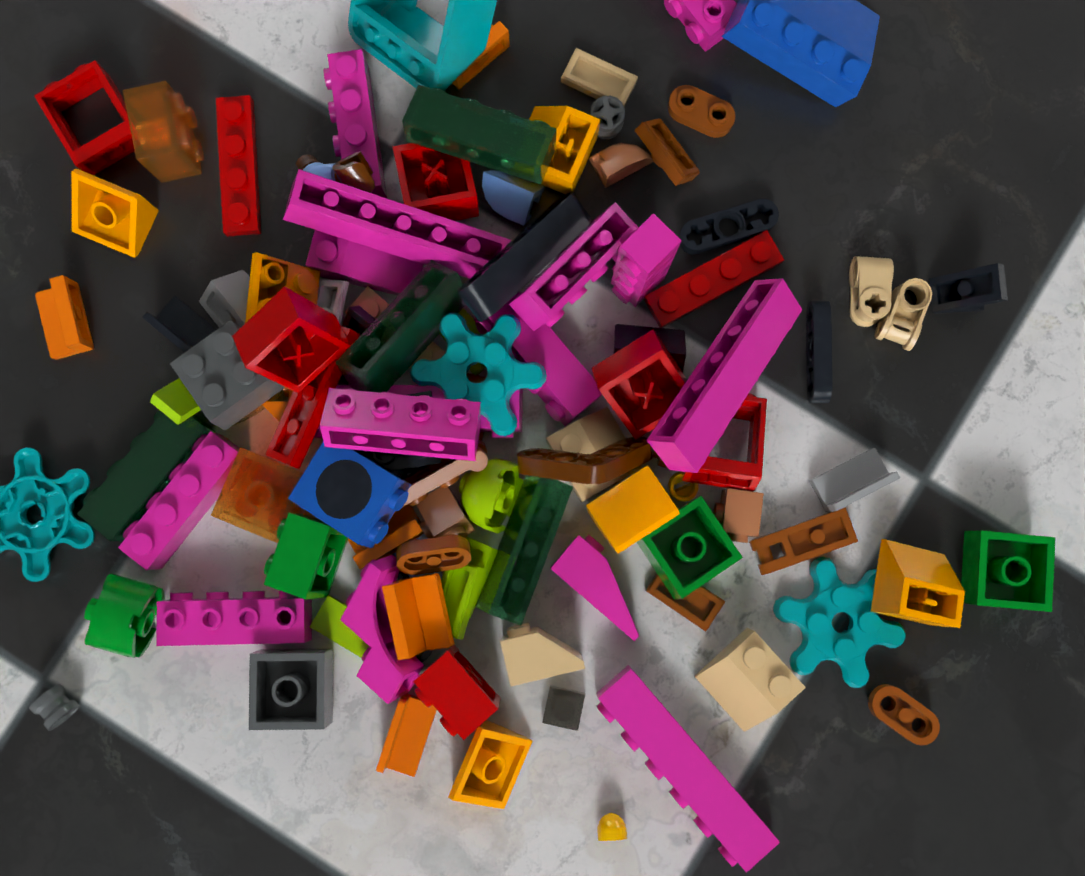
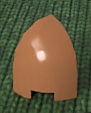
M628 143L609 146L589 158L605 188L653 162L647 151L635 144Z

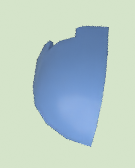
M493 170L483 172L482 188L485 199L492 209L503 217L524 226L531 218L529 213L533 201L539 203L545 186L512 173Z

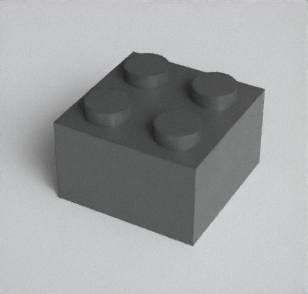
M232 320L225 323L170 363L209 422L225 431L285 388L283 385L245 368L232 337L240 327Z
M261 649L250 653L249 730L325 729L333 722V649Z

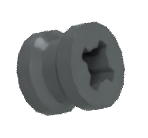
M602 96L591 107L590 115L600 119L599 138L612 139L623 128L625 108L623 103L616 97Z
M57 684L47 690L29 707L34 715H41L44 719L43 725L48 731L61 725L80 707L75 700L67 698L65 695L66 689L61 684Z

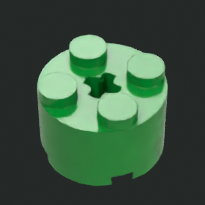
M110 573L104 582L99 598H92L86 607L84 618L90 621L85 637V644L126 657H141L155 635L157 628H153L152 624L155 615H157V601L165 599L164 590L155 585Z

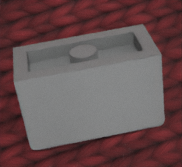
M244 270L211 280L199 300L200 304L219 328L230 320L240 328L245 324L250 277Z
M872 448L809 480L825 512H833L900 479L897 471L889 473L876 448Z

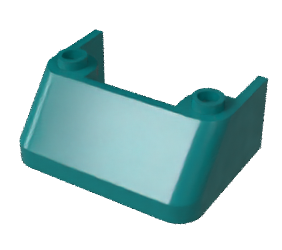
M351 0L348 29L356 44L424 95L439 94L444 92L485 50L497 0H449L444 25L416 6L417 0Z

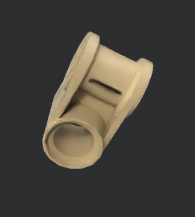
M853 257L849 270V313L852 321L858 326L871 327L890 311L894 272L892 259Z
M918 278L909 279L892 291L891 309L886 316L879 320L874 334L875 339L882 340L885 338L901 344L903 349L907 351L914 347L932 299V290L926 281ZM906 289L911 290L916 295L917 301L915 305H911L905 300L904 293Z

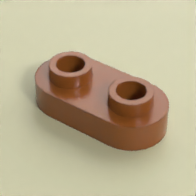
M691 85L679 86L670 95L668 112L675 121L713 138L723 137L730 132L735 122V111L727 101ZM689 98L692 101V104L688 106L682 104L681 99ZM720 112L724 119L717 120L713 117L712 113Z
M456 534L429 539L408 540L396 550L397 568L409 575L455 570L466 566L471 561L469 541Z
M889 684L879 685L870 693L868 706L871 713L902 737L916 745H928L937 738L940 731L937 716L907 693ZM889 696L891 705L889 708L883 709L881 706L882 699ZM920 718L921 727L918 730H913V720Z

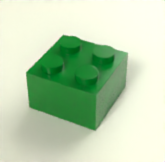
M702 496L695 498L678 509L679 515L637 541L644 555L674 599H683L743 558Z
M289 512L287 518H284L278 527L277 539H279L275 553L269 556L265 564L264 574L267 576L264 585L303 599L326 598L331 591L348 538L323 521L303 514Z
M964 531L961 582L965 590L964 603L1052 612L1056 537L992 531Z

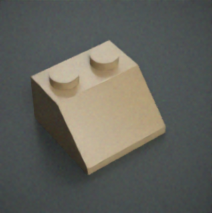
M607 406L546 438V443L551 450L591 454L626 437ZM640 465L606 483H569L582 503L643 467Z
M529 622L508 627V630H506L507 634L503 635L500 640L511 687L585 669L580 652L539 627L530 628Z
M749 628L740 633L694 676L744 732L779 713L806 688L754 630Z

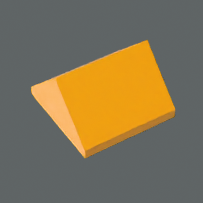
M79 169L71 171L72 232L135 258L138 256L159 210L137 193Z
M648 465L586 505L589 516L617 554L680 514L678 508Z
M486 720L474 733L448 798L452 801L504 809L530 749L532 740Z

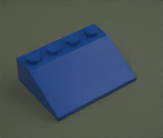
M738 0L721 37L830 105L837 107L857 97L871 67L880 16L857 0Z

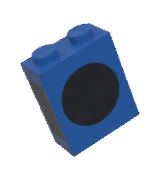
M323 441L288 499L358 545L373 548L375 544L380 543L386 536L389 529L388 522L394 512L399 511L406 503L409 495L407 491L411 484L357 450L325 447Z

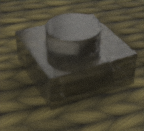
M550 685L542 723L578 731L585 693Z

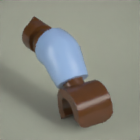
M361 151L337 163L323 164L316 157L306 154L300 156L295 163L300 170L369 193L375 187L374 180L371 177L373 171Z

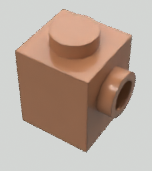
M439 487L416 505L424 518V521L419 523L420 527L428 539L443 537L448 534H456L467 538L468 534L475 531L458 499L449 487Z
M729 488L722 490L720 503H715L713 514L733 542L748 543V537H759L764 493Z

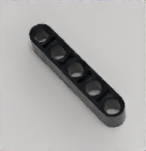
M573 191L554 202L457 290L459 296L479 322L486 320L501 309L592 223V218Z

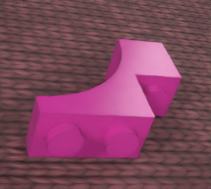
M393 555L379 560L374 559L363 568L360 575L362 579L357 589L347 598V608L340 619L370 646L362 656L363 664L356 676L387 704L409 693L414 685L413 681L419 676L425 666L416 656L410 659H397L382 586L397 581L400 570L397 568L396 557Z

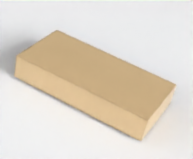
M578 48L575 49L561 77V83L595 99L602 96L616 97L623 103L624 107L638 80V76Z

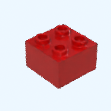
M463 133L392 146L405 205L453 221L479 217L477 193Z
M285 286L232 336L245 368L298 393L351 346L334 314Z
M654 329L591 368L598 390L635 440L657 426L687 381V378Z
M455 644L413 681L418 687L414 690L417 697L428 708L433 705L442 715L439 719L441 724L453 737L458 734L465 740L499 709L501 697Z

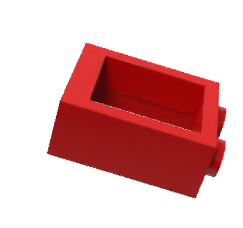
M96 60L89 64L78 66L72 74L60 81L49 83L41 92L34 95L73 163L83 172L95 175L149 143L110 75ZM104 88L124 122L81 146L61 112Z
M748 393L733 419L750 421L747 462L708 456L698 473L682 472V481L754 492L762 479L767 399Z

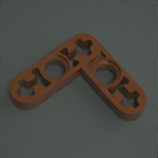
M634 437L619 440L591 454L543 448L525 449L517 453L518 472L523 475L568 482L601 484L611 481L652 459V447L647 442L648 438L640 437L636 440Z

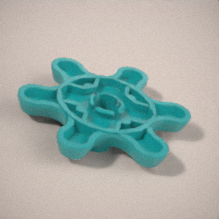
M446 314L441 319L439 327L447 342L446 352L437 360L420 359L416 361L410 370L413 382L419 386H436L440 388L445 399H466L480 402L481 415L487 418L493 432L499 436L512 434L517 427L516 415L510 408L512 394L521 388L538 389L544 385L547 378L546 370L541 364L537 362H520L513 356L512 344L521 332L519 319L514 315L504 314L498 317L489 332L479 335L469 330L466 320L460 314ZM480 363L486 366L487 377L481 383H472L468 379L467 372L471 366Z
M23 448L14 456L15 475L13 480L9 484L0 486V553L9 549L15 550L22 558V572L25 578L31 582H39L48 577L51 571L50 554L52 548L57 544L66 543L74 548L84 549L93 543L95 531L92 526L77 520L73 514L75 499L88 490L91 480L88 473L79 468L67 471L59 479H49L43 473V460L40 453L33 448ZM38 504L37 506L41 509V517L43 519L33 525L27 519V511L31 506Z
M824 556L817 557L811 562L809 567L814 583L811 595L804 599L782 596L775 601L773 606V612L778 620L784 623L795 624L802 632V643L792 652L789 660L790 667L799 675H808L815 670L820 662L832 660L840 666L842 678L847 685L853 688H861L866 685L870 677L869 669L865 662V655L868 649L878 644L888 648L901 646L906 638L905 629L900 623L884 620L878 613L871 612L877 569L868 570L857 583L847 584L839 578L834 561ZM839 612L848 614L849 629L847 631L836 632L832 626L834 615Z

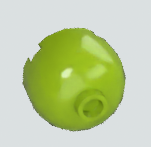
M498 458L489 459L485 469L479 472L471 470L460 481L459 492L461 493V503L465 515L471 522L497 534L503 532L507 528V526L502 525L507 516L514 518L525 488V480L519 478L518 464Z

